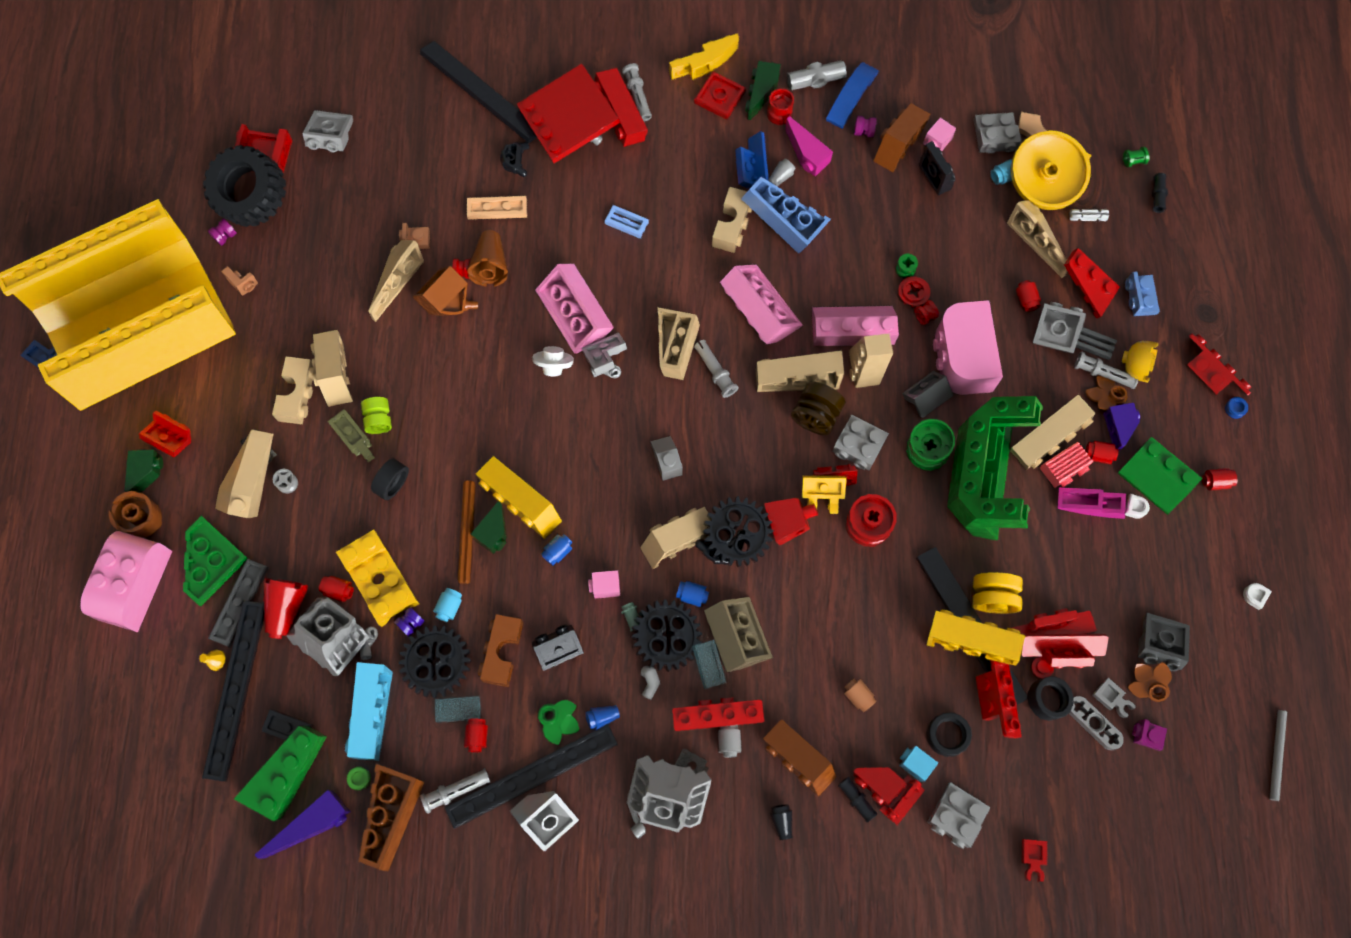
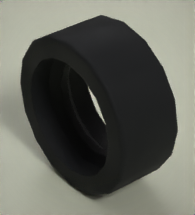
M394 458L389 459L376 473L371 484V491L386 501L391 499L404 485L408 477L409 468Z
M1049 676L1035 681L1030 686L1028 703L1036 716L1043 720L1051 721L1065 717L1070 713L1074 703V696L1071 688L1064 680L1059 677ZM1047 685L1054 688L1060 698V707L1054 712L1047 709L1041 699V690Z
M952 712L943 713L935 717L928 725L926 732L930 747L937 754L945 757L956 756L964 752L972 739L971 727L967 720L961 715ZM943 722H953L961 729L962 739L958 746L947 748L938 742L936 730Z

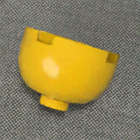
M1139 341L1131 346L1129 352L1124 351L1122 363H1125V370L1130 376L1141 382H1149L1150 377L1146 376L1149 375V371L1152 372L1157 355V350L1153 348H1156L1158 343Z

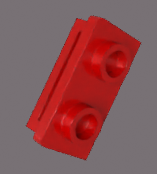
M155 411L152 413L153 421L139 433V438L175 458L191 443L190 429L185 424H180L171 419L168 415Z

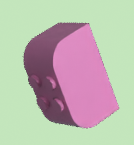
M989 300L963 302L950 306L944 313L933 340V349L935 352L937 351L938 355L936 359L937 370H940V373L946 376L953 393L966 395L993 392L1003 378L990 302Z
M121 531L111 534L106 540L81 597L82 612L96 620L138 632L172 551L161 543Z

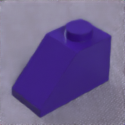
M1134 403L1109 407L1103 414L1112 444H1115V448L1119 451L1127 444L1140 423V413L1135 408Z

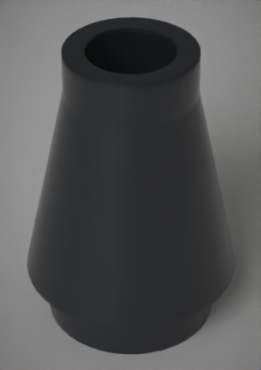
M789 804L771 807L772 813H770V816L778 833L779 840L793 838L792 810L789 808Z

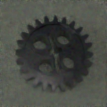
M739 496L735 498L734 502L728 497L726 504L721 500L718 503L720 509L713 506L712 511L714 514H707L711 521L703 523L709 527L703 530V534L709 535L704 542L711 543L707 550L714 549L713 557L720 555V563L728 559V566H731L734 561H736L737 567L741 566L742 561L746 566L750 564V559L754 563L757 562L756 555L763 557L765 554L762 549L768 550L770 548L766 542L768 543L773 540L767 536L773 533L772 529L767 528L772 521H765L769 514H761L763 506L756 509L755 500L748 504L747 497L743 502H740ZM730 512L738 515L739 520L737 522L729 519ZM747 515L748 519L740 530L741 534L735 539L732 548H728L731 539L736 533L735 529L741 524L743 517ZM748 523H754L757 526L756 533L748 530ZM719 531L727 532L728 540H721L718 536ZM739 541L745 542L747 551H740L737 543Z
M664 599L660 606L659 602L655 601L654 608L648 604L646 606L647 612L644 610L639 612L642 618L636 617L634 619L638 625L631 627L633 631H636V634L630 637L636 639L637 642L632 647H639L640 650L636 655L643 654L642 662L649 660V667L657 664L658 671L663 666H665L667 672L671 670V666L678 670L680 667L679 663L683 667L686 666V659L689 661L694 659L691 653L696 654L699 652L695 645L702 643L696 639V637L702 635V632L696 631L700 624L693 623L697 616H689L691 609L683 611V603L676 607L675 600L668 605L667 600ZM664 616L667 617L666 626H665ZM673 619H677L681 623L680 629H675L672 626ZM651 620L658 621L660 625L659 630H654L651 627ZM665 631L666 634L671 636L669 639L666 636H662ZM655 641L660 644V652L652 649V642ZM674 641H679L682 644V651L675 650L673 646ZM666 646L668 648L669 655L666 654Z
M434 625L431 632L427 627H425L424 634L417 630L418 637L416 639L409 636L412 643L410 645L403 644L407 651L400 652V655L405 657V659L398 661V663L405 666L399 672L407 674L402 680L404 682L411 681L408 685L410 689L416 687L415 693L420 694L423 690L424 697H428L430 692H432V696L437 698L438 692L445 697L447 689L454 693V685L461 687L459 680H467L463 673L464 671L468 672L471 670L466 664L471 663L472 660L465 657L471 652L469 649H464L467 643L466 641L460 642L462 639L460 634L454 637L455 631L453 629L447 633L445 626L439 631L438 627ZM437 642L436 657L440 662H436L434 667L431 661L435 660L434 643ZM450 645L452 647L451 652L448 655H442V648ZM424 646H429V653L425 656H420V649ZM445 667H450L451 674L445 678L441 677V671ZM428 668V676L419 678L420 670ZM436 668L437 680L433 681L434 672Z

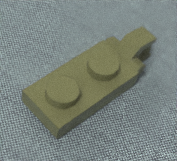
M345 409L327 421L356 457L362 454L367 462L375 458L368 449L372 446L370 440Z

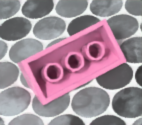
M557 264L536 288L537 294L574 354L581 352L582 347L604 339L614 328L574 264Z
M757 265L734 266L720 282L724 287L725 293L731 296L736 303V307L743 312L748 323L759 333V338L766 344L779 342L802 326V323Z
M893 306L812 307L814 346L855 345L864 336L890 334L891 344L895 345L899 336L898 318Z

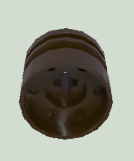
M813 381L808 382L801 394L802 400L797 401L795 408L791 412V417L798 425L812 433L829 435L833 428L832 426L836 423L835 417L840 415L845 406V398L826 384Z

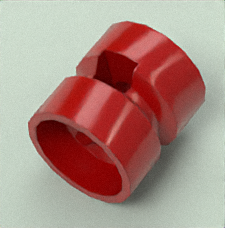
M779 88L774 90L769 96L767 117L775 125H784L787 122V118L789 116L792 117L794 96L789 90Z

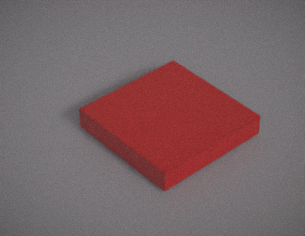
M713 71L694 99V104L728 120L746 92V87Z

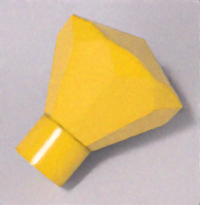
M216 649L208 654H201L199 660L202 663H206L211 670L218 671L225 663V655L223 651Z

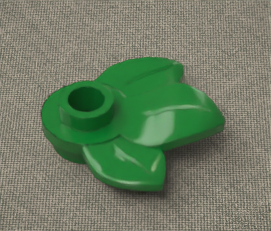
M561 700L555 705L545 704L539 709L538 719L544 725L543 734L551 743L559 745L562 734H574L579 731L578 722L571 715L576 709V704L568 700ZM551 711L553 712V718L546 719L545 714Z

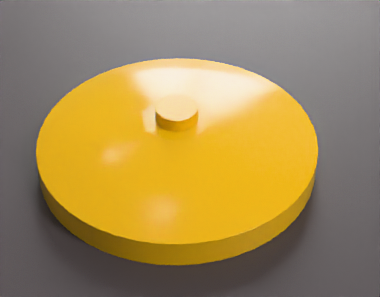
M1043 131L1030 136L1018 147L1011 162V178L1016 191L1025 201L1029 200L1040 209L1058 210L1071 205L1085 192L1089 184L1091 167L1086 151L1077 140L1062 132Z

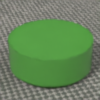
M355 767L347 775V783L354 790H364L371 782L370 772L363 767Z

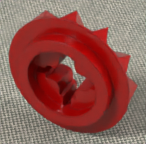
M908 277L899 285V298L903 300L904 304L911 305V307L922 306L930 297V287L922 278ZM911 288L914 291H919L917 297L914 294H909Z

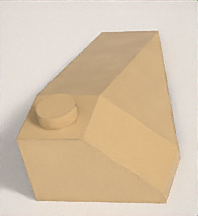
M1029 200L1020 201L1016 204L1007 224L1063 278L1068 272L1064 266L1067 259L1044 215Z

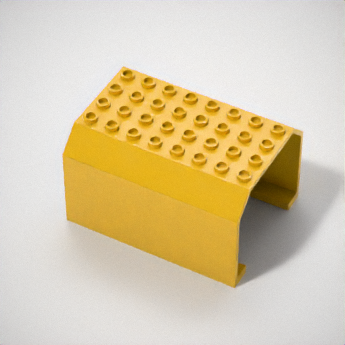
M159 199L0 273V288L6 296L14 294L34 313L47 332L57 353V356L38 364L45 382L80 411L236 335L234 326L202 264L185 235Z

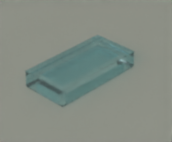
M715 640L692 646L704 689L727 683Z
M480 696L435 699L436 723L481 719Z

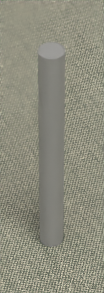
M1283 710L1277 711L1269 798L1273 801H1279L1287 720V711Z

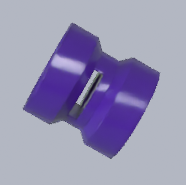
M410 606L405 610V614L402 617H398L394 621L408 637L414 633V629L417 626H421L425 622Z

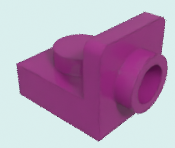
M1147 719L1140 720L1133 727L1132 735L1135 736L1133 743L1162 751L1167 728L1151 724L1150 720Z

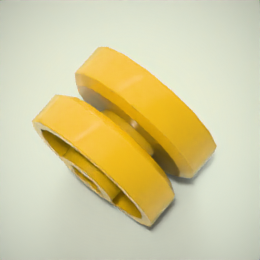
M981 573L973 577V588L978 592L973 596L972 607L975 610L997 614L1016 613L1022 610V598L1017 595L1023 588V579L1021 577L1008 573Z

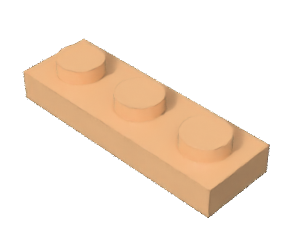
M526 196L467 198L468 219L527 217Z

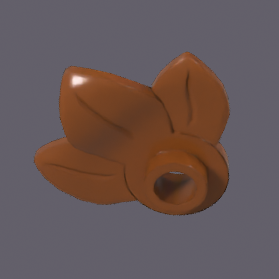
M1102 376L1096 377L1097 387L1085 391L1087 397L1094 402H1098V408L1108 410L1112 406L1123 405L1128 398L1125 388L1116 386L1114 381Z
M1160 662L1153 668L1144 663H1137L1134 669L1137 681L1128 685L1129 690L1139 698L1149 697L1155 702L1166 700L1170 694L1168 684L1172 679L1171 671L1167 664ZM1156 687L1162 689L1160 693H1155L1153 690Z

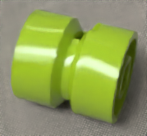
M371 397L361 402L362 415L365 416L363 424L366 433L381 434L392 429L391 417L387 416L390 412L387 398Z

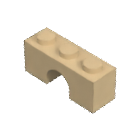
M729 187L723 213L731 215L734 220L731 222L718 220L712 237V247L735 253L736 247L741 246L743 240L741 232L742 229L746 230L749 218L746 217L748 212L752 213V209L741 199L747 191Z
M285 358L281 376L287 383L295 384L296 387L289 395L276 396L272 415L277 421L303 424L304 418L307 417L308 398L312 397L313 391L311 386L313 374H316L310 359Z

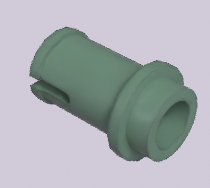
M633 602L621 607V614L625 615L630 632L633 631L631 629L632 626L638 625L634 619L639 617L636 611L638 607Z

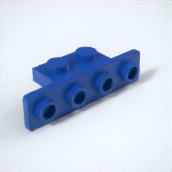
M762 131L748 139L749 150L743 147L735 150L738 184L748 189L760 177L769 181L765 137Z

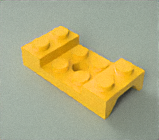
M375 530L370 531L336 552L368 604V608L381 627L386 625L391 617L409 606L415 607L419 605L418 600ZM383 574L384 581L381 584H374L373 578L375 575Z

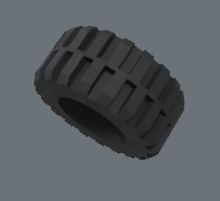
M236 145L235 149L229 147L225 149L224 153H218L216 155L217 158L214 161L211 160L209 163L210 168L204 174L206 177V181H203V188L206 189L204 196L205 199L209 200L208 205L219 216L244 227L250 225L258 226L260 222L265 223L269 221V216L274 217L278 206L281 208L283 204L281 201L282 197H285L286 191L283 189V187H286V181L282 178L284 174L282 169L278 167V164L261 151L250 146ZM254 171L256 185L253 192L245 200L236 202L234 187L237 180L243 174Z

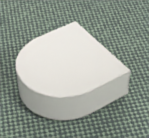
M1134 494L1128 495L1125 515L1133 518L1144 517L1149 512L1148 501Z
M1253 583L1244 589L1243 596L1248 604L1260 610L1272 591L1261 584Z

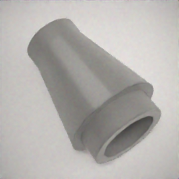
M787 159L779 161L769 178V182L778 187L794 175L795 166Z

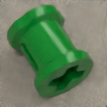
M1140 147L1139 150L1134 151L1125 150L1123 153V162L1126 167H1131L1133 164L1138 163L1147 164L1149 161V152L1146 147Z

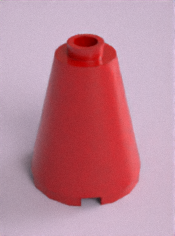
M264 578L265 632L269 633L268 637L282 639V635L286 636L308 591L307 584L303 585V583L282 579L275 581L272 578Z

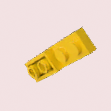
M738 33L727 35L715 41H709L702 45V52L693 53L690 56L677 58L669 62L671 79L690 74L691 79L694 80L721 66L738 49Z

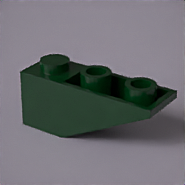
M758 60L757 68H753L752 80L755 81L754 84H750L748 96H751V101L747 100L745 112H749L748 120H752L768 102L771 93L777 89L781 64Z

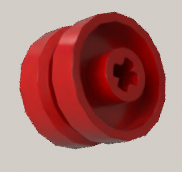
M878 494L861 496L853 503L847 515V532L856 543L862 546L874 547L880 545L892 533L896 524L897 513L893 504L885 497Z

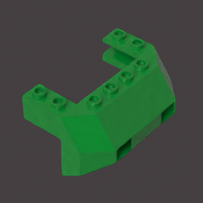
M1036 396L992 397L958 428L947 507L973 536L998 541L999 528L1028 529L1027 518L1030 507L1023 505V499L1003 497L1013 426H1041L1040 415L1043 406Z

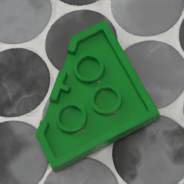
M201 516L185 531L187 544L184 555L185 582H183V591L199 606H202L248 559Z

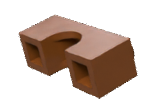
M496 614L495 619L490 621L489 633H491L490 640L485 642L483 654H486L484 663H480L478 676H481L480 680L482 682L509 687L514 666L511 662L501 660L499 658V651L503 645L508 643L519 645L524 625L522 619Z

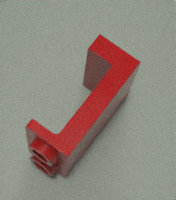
M241 124L240 130L236 133L235 146H250L261 151L274 160L284 173L292 144V138L288 130L279 129L278 134L251 131L245 124Z

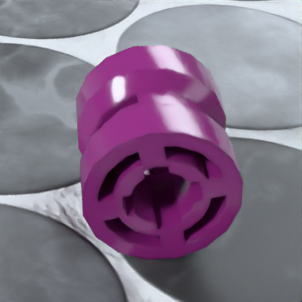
M857 116L854 135L861 136L864 134L867 137L873 138L877 118L870 117L865 119L863 116Z
M224 218L218 222L216 227H211L207 230L220 246L224 245L229 237L232 238L237 234Z

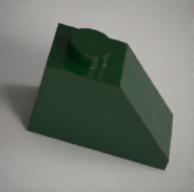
M154 449L128 450L124 491L142 493L160 476V469L163 468L162 456Z
M499 501L471 533L472 538L492 554L500 551L505 546V540L507 539L504 509Z

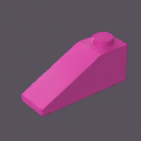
M789 116L785 130L798 160L806 172L816 176L831 162L833 151Z

